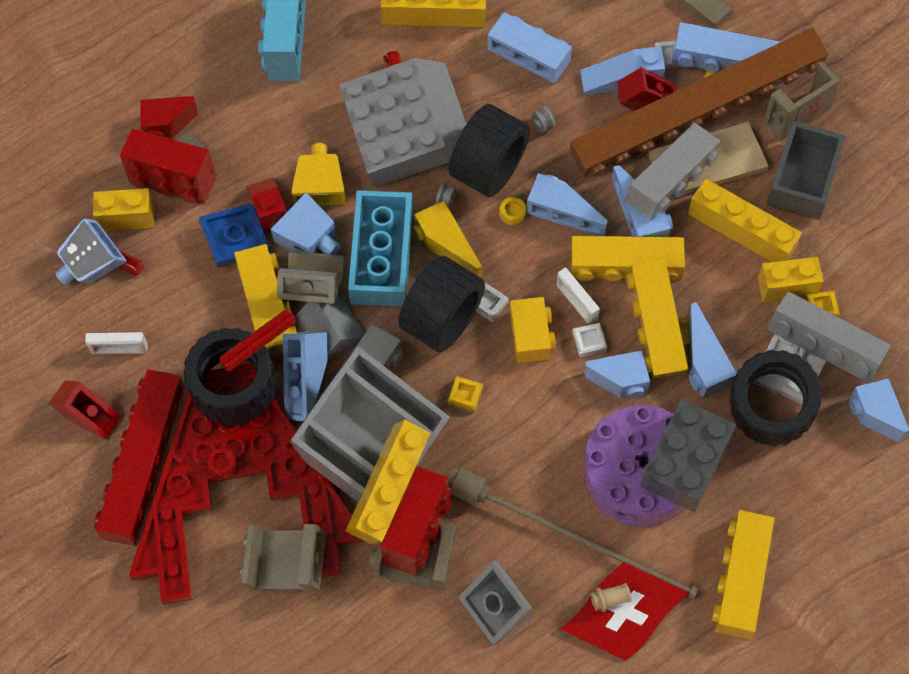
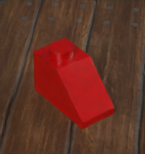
M642 67L617 81L620 104L633 111L676 92L675 84Z
M194 96L140 100L141 131L165 138H174L198 115Z
M272 178L246 186L264 233L270 232L271 228L287 213L278 186Z
M65 380L48 403L69 421L101 439H106L121 418V415L82 383Z

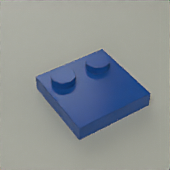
M252 203L199 217L200 226L217 268L236 263L234 252L267 244L270 253V246Z

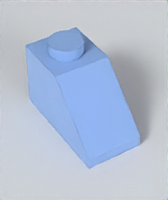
M642 351L589 360L585 363V378L619 398L628 397L629 399H636L648 393L650 379Z
M889 379L855 387L849 399V406L852 414L857 415L860 424L896 442L904 441L909 428Z

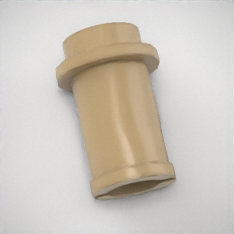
M624 583L620 586L604 590L596 588V592L591 593V600L596 611L601 610L604 612L607 607L631 602V594L628 585Z

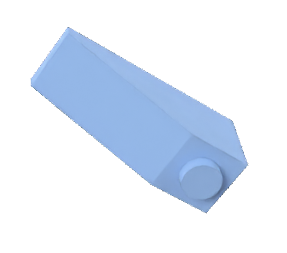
M661 46L634 49L580 70L584 95L618 91L617 81L640 67L664 79L665 65Z
M619 165L614 166L612 182L631 236L669 237L670 231L673 230L670 215H665V212L663 214L658 212L650 220L625 202L629 186L634 179Z
M538 173L527 200V214L596 236L606 235L608 223L606 218L566 182L559 180L553 175Z
M695 302L691 304L687 315L689 381L695 391H699L702 398L733 385L736 371L698 304Z
M327 332L283 334L284 414L288 420L304 421L315 406L327 364Z

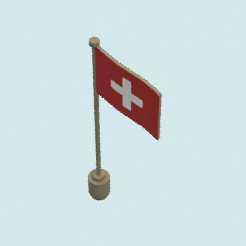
M455 467L449 474L448 484L449 488L452 489V496L473 506H476L478 502L484 503L486 499L491 500L622 562L597 588L604 590L626 583L630 590L631 602L607 607L606 611L602 612L601 610L596 611L594 609L590 596L580 611L558 630L624 662L633 657L646 644L664 617L687 595L694 599L698 588L692 586V588L685 586L490 494V487L487 486L488 479L464 468L459 470Z

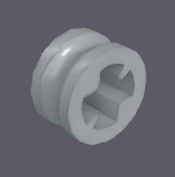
M546 106L541 107L540 112L536 110L532 112L534 124L541 133H545L547 128L553 129L556 126L554 117Z
M442 183L438 190L436 204L444 201L450 210L455 198L456 187L451 186V188H447L446 184Z

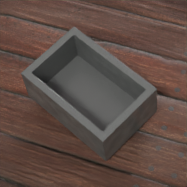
M793 121L766 204L820 220L846 136Z
M681 399L643 473L640 487L695 513L730 443L737 424Z

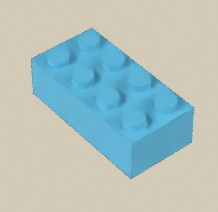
M262 0L263 11H266L265 17H261L260 30L261 33H264L263 40L258 42L259 56H262V70L266 71L268 81L299 82L306 0Z
M357 190L348 285L350 305L402 307L408 289L413 220L412 193Z

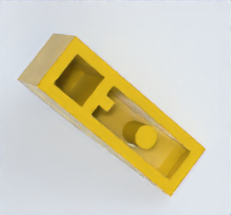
M444 201L414 214L415 225L412 226V229L418 241L423 240L427 249L439 257L446 256L482 278V265Z

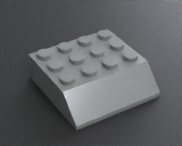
M413 58L339 84L367 174L374 188L449 163L456 142L467 124L444 62Z
M357 346L290 439V442L308 465L359 502L394 424L405 419L431 433L419 458L418 465L450 417Z

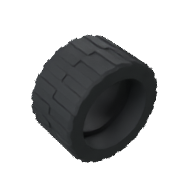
M492 104L483 105L470 118L456 142L449 161L450 176L487 197L494 196L506 185L524 154L530 136L529 125Z
M446 256L437 257L418 276L405 297L398 317L399 328L436 352L447 350L462 335L474 317L484 295V280Z
M221 328V330L211 331L206 336L198 339L197 343L188 351L189 354L184 362L186 385L198 411H201L204 417L213 420L214 423L227 424V426L245 424L250 420H255L262 412H265L270 402L274 399V392L277 387L276 375L270 353L265 346L246 359V361L257 367L258 372L254 381L245 390L233 395H218L208 391L204 386L205 379L210 370L220 363V356L252 334L249 331H243L239 328Z
M767 350V352L755 354L754 357L743 363L733 381L730 396L732 418L735 419L737 427L744 432V435L756 440L758 443H765L770 446L789 444L791 441L802 437V434L809 430L816 418L822 400V387L818 380L819 377L811 368V365L797 354L784 350ZM765 375H780L790 379L797 385L803 396L802 408L798 415L785 422H771L759 417L748 404L747 394L752 382Z

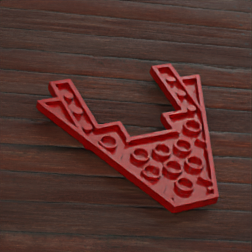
M252 364L239 365L231 371H227L224 368L210 370L205 379L204 386L208 391L218 395L237 394L251 385L257 375V371ZM188 391L129 576L132 581L158 577L160 599L163 605L193 600L183 515L212 510L209 483L266 474L270 500L299 496L303 526L304 524H316L326 531L321 578L341 575L337 546L365 541L346 532L352 518L351 514L328 479L308 465L291 444L290 439L296 431L275 399L270 402L268 409L262 412L255 420H250L242 425L227 426V424L214 423L213 420L204 417L202 412L196 408ZM217 448L231 450L237 460L236 471L232 476L225 479L212 476L207 467L208 455Z

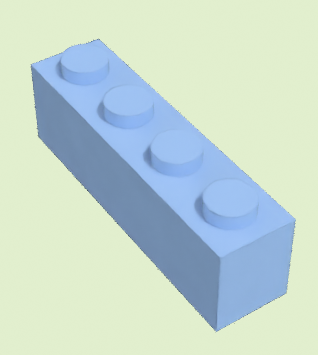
M680 22L675 38L672 62L683 67H695L705 69L708 72H717L780 42Z

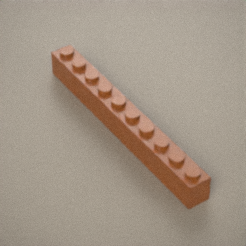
M814 27L572 140L569 149L583 176L589 174L596 176L607 169L606 166L614 162L616 165L626 162L631 158L630 155L637 151L645 153L654 148V143L663 139L665 142L676 138L680 131L691 127L694 123L701 126L703 120L711 116L713 119H717L726 114L728 108L735 105L737 108L748 104L752 100L751 98L758 94L761 96L770 94L776 89L775 86L781 83L789 85L800 78V74L807 71L809 74L816 72L818 64L825 62L828 53Z

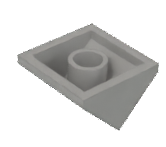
M340 294L337 295L334 304L307 302L295 316L296 323L294 325L297 332H327V362L356 347L365 334Z
M497 560L492 561L458 597L492 645L501 642L529 622L532 617V607Z

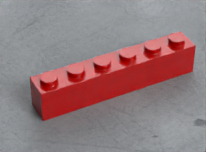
M147 369L145 377L141 378L138 383L137 394L139 396L136 404H132L129 411L130 424L128 430H124L120 440L122 449L119 457H115L112 464L113 477L111 483L106 484L104 488L103 501L105 502L102 511L97 512L94 520V528H96V532L103 540L131 546L136 545L185 388L180 375Z

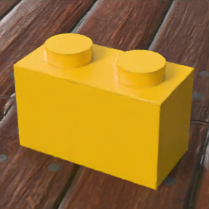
M149 188L94 192L93 217L104 231L154 228V202Z
M818 257L762 263L757 278L763 303L782 301L788 291L800 298H805L806 294L820 292L824 283Z
M544 297L510 300V319L516 362L525 363L550 360L551 349H556L554 332H549L548 324L552 323L551 308L545 307Z

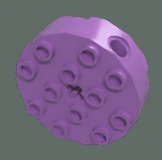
M644 405L619 409L600 421L587 441L583 477L589 494L604 514L624 525L647 528L659 525L660 522L668 521L686 510V508L640 487L643 473L673 416L672 413L660 407ZM644 464L645 467L641 468L639 467V465Z

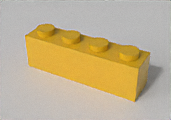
M381 0L382 25L486 27V0Z
M708 179L704 180L691 198L688 215L771 262L789 260L798 247L802 232Z
M572 236L571 274L574 278H578L581 281H590L592 279L619 281L626 279V274L630 273L631 264L664 258L666 259L670 282L682 280L685 269L684 237Z
M267 244L234 252L255 331L283 310L288 309L291 311L288 301L283 302L282 299H277L278 277L276 278L274 270L279 269L275 253L269 254ZM295 325L265 345L270 353L271 360L283 357V334L297 332Z
M666 259L631 264L630 273L626 274L628 289L634 290L635 301L631 302L634 318L639 317L641 328L637 329L640 346L645 345L647 356L643 357L647 372L651 374L652 380L686 374L688 365Z
M405 419L393 425L346 532L370 544L383 541L431 434L430 432Z
M739 510L736 519L730 518L727 536L732 537L730 547L725 546L722 564L727 565L725 575L720 574L717 585V592L722 593L720 604H714L711 621L716 622L715 632L748 640L752 639L756 630L775 517Z

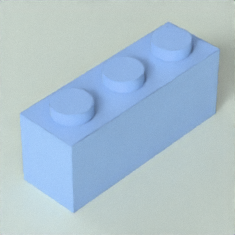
M505 12L488 33L487 42L488 50L554 84L571 62L572 46L562 39H556L546 34L538 27L534 28L523 22L519 17L511 16Z

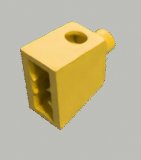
M315 143L311 146V155H301L298 157L292 186L294 204L307 193L319 206L346 205L338 156L336 154H327V145Z

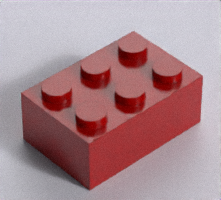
M133 128L119 155L129 183L140 189L150 188L165 196L170 194L178 196L189 203L199 202L205 204L216 179L208 149Z
M419 466L415 467L380 545L384 565L417 576L420 568H426L430 558V552H428L430 542L437 541L441 531V525H439L441 516H447L452 504V499H450L452 489L449 488L448 477Z

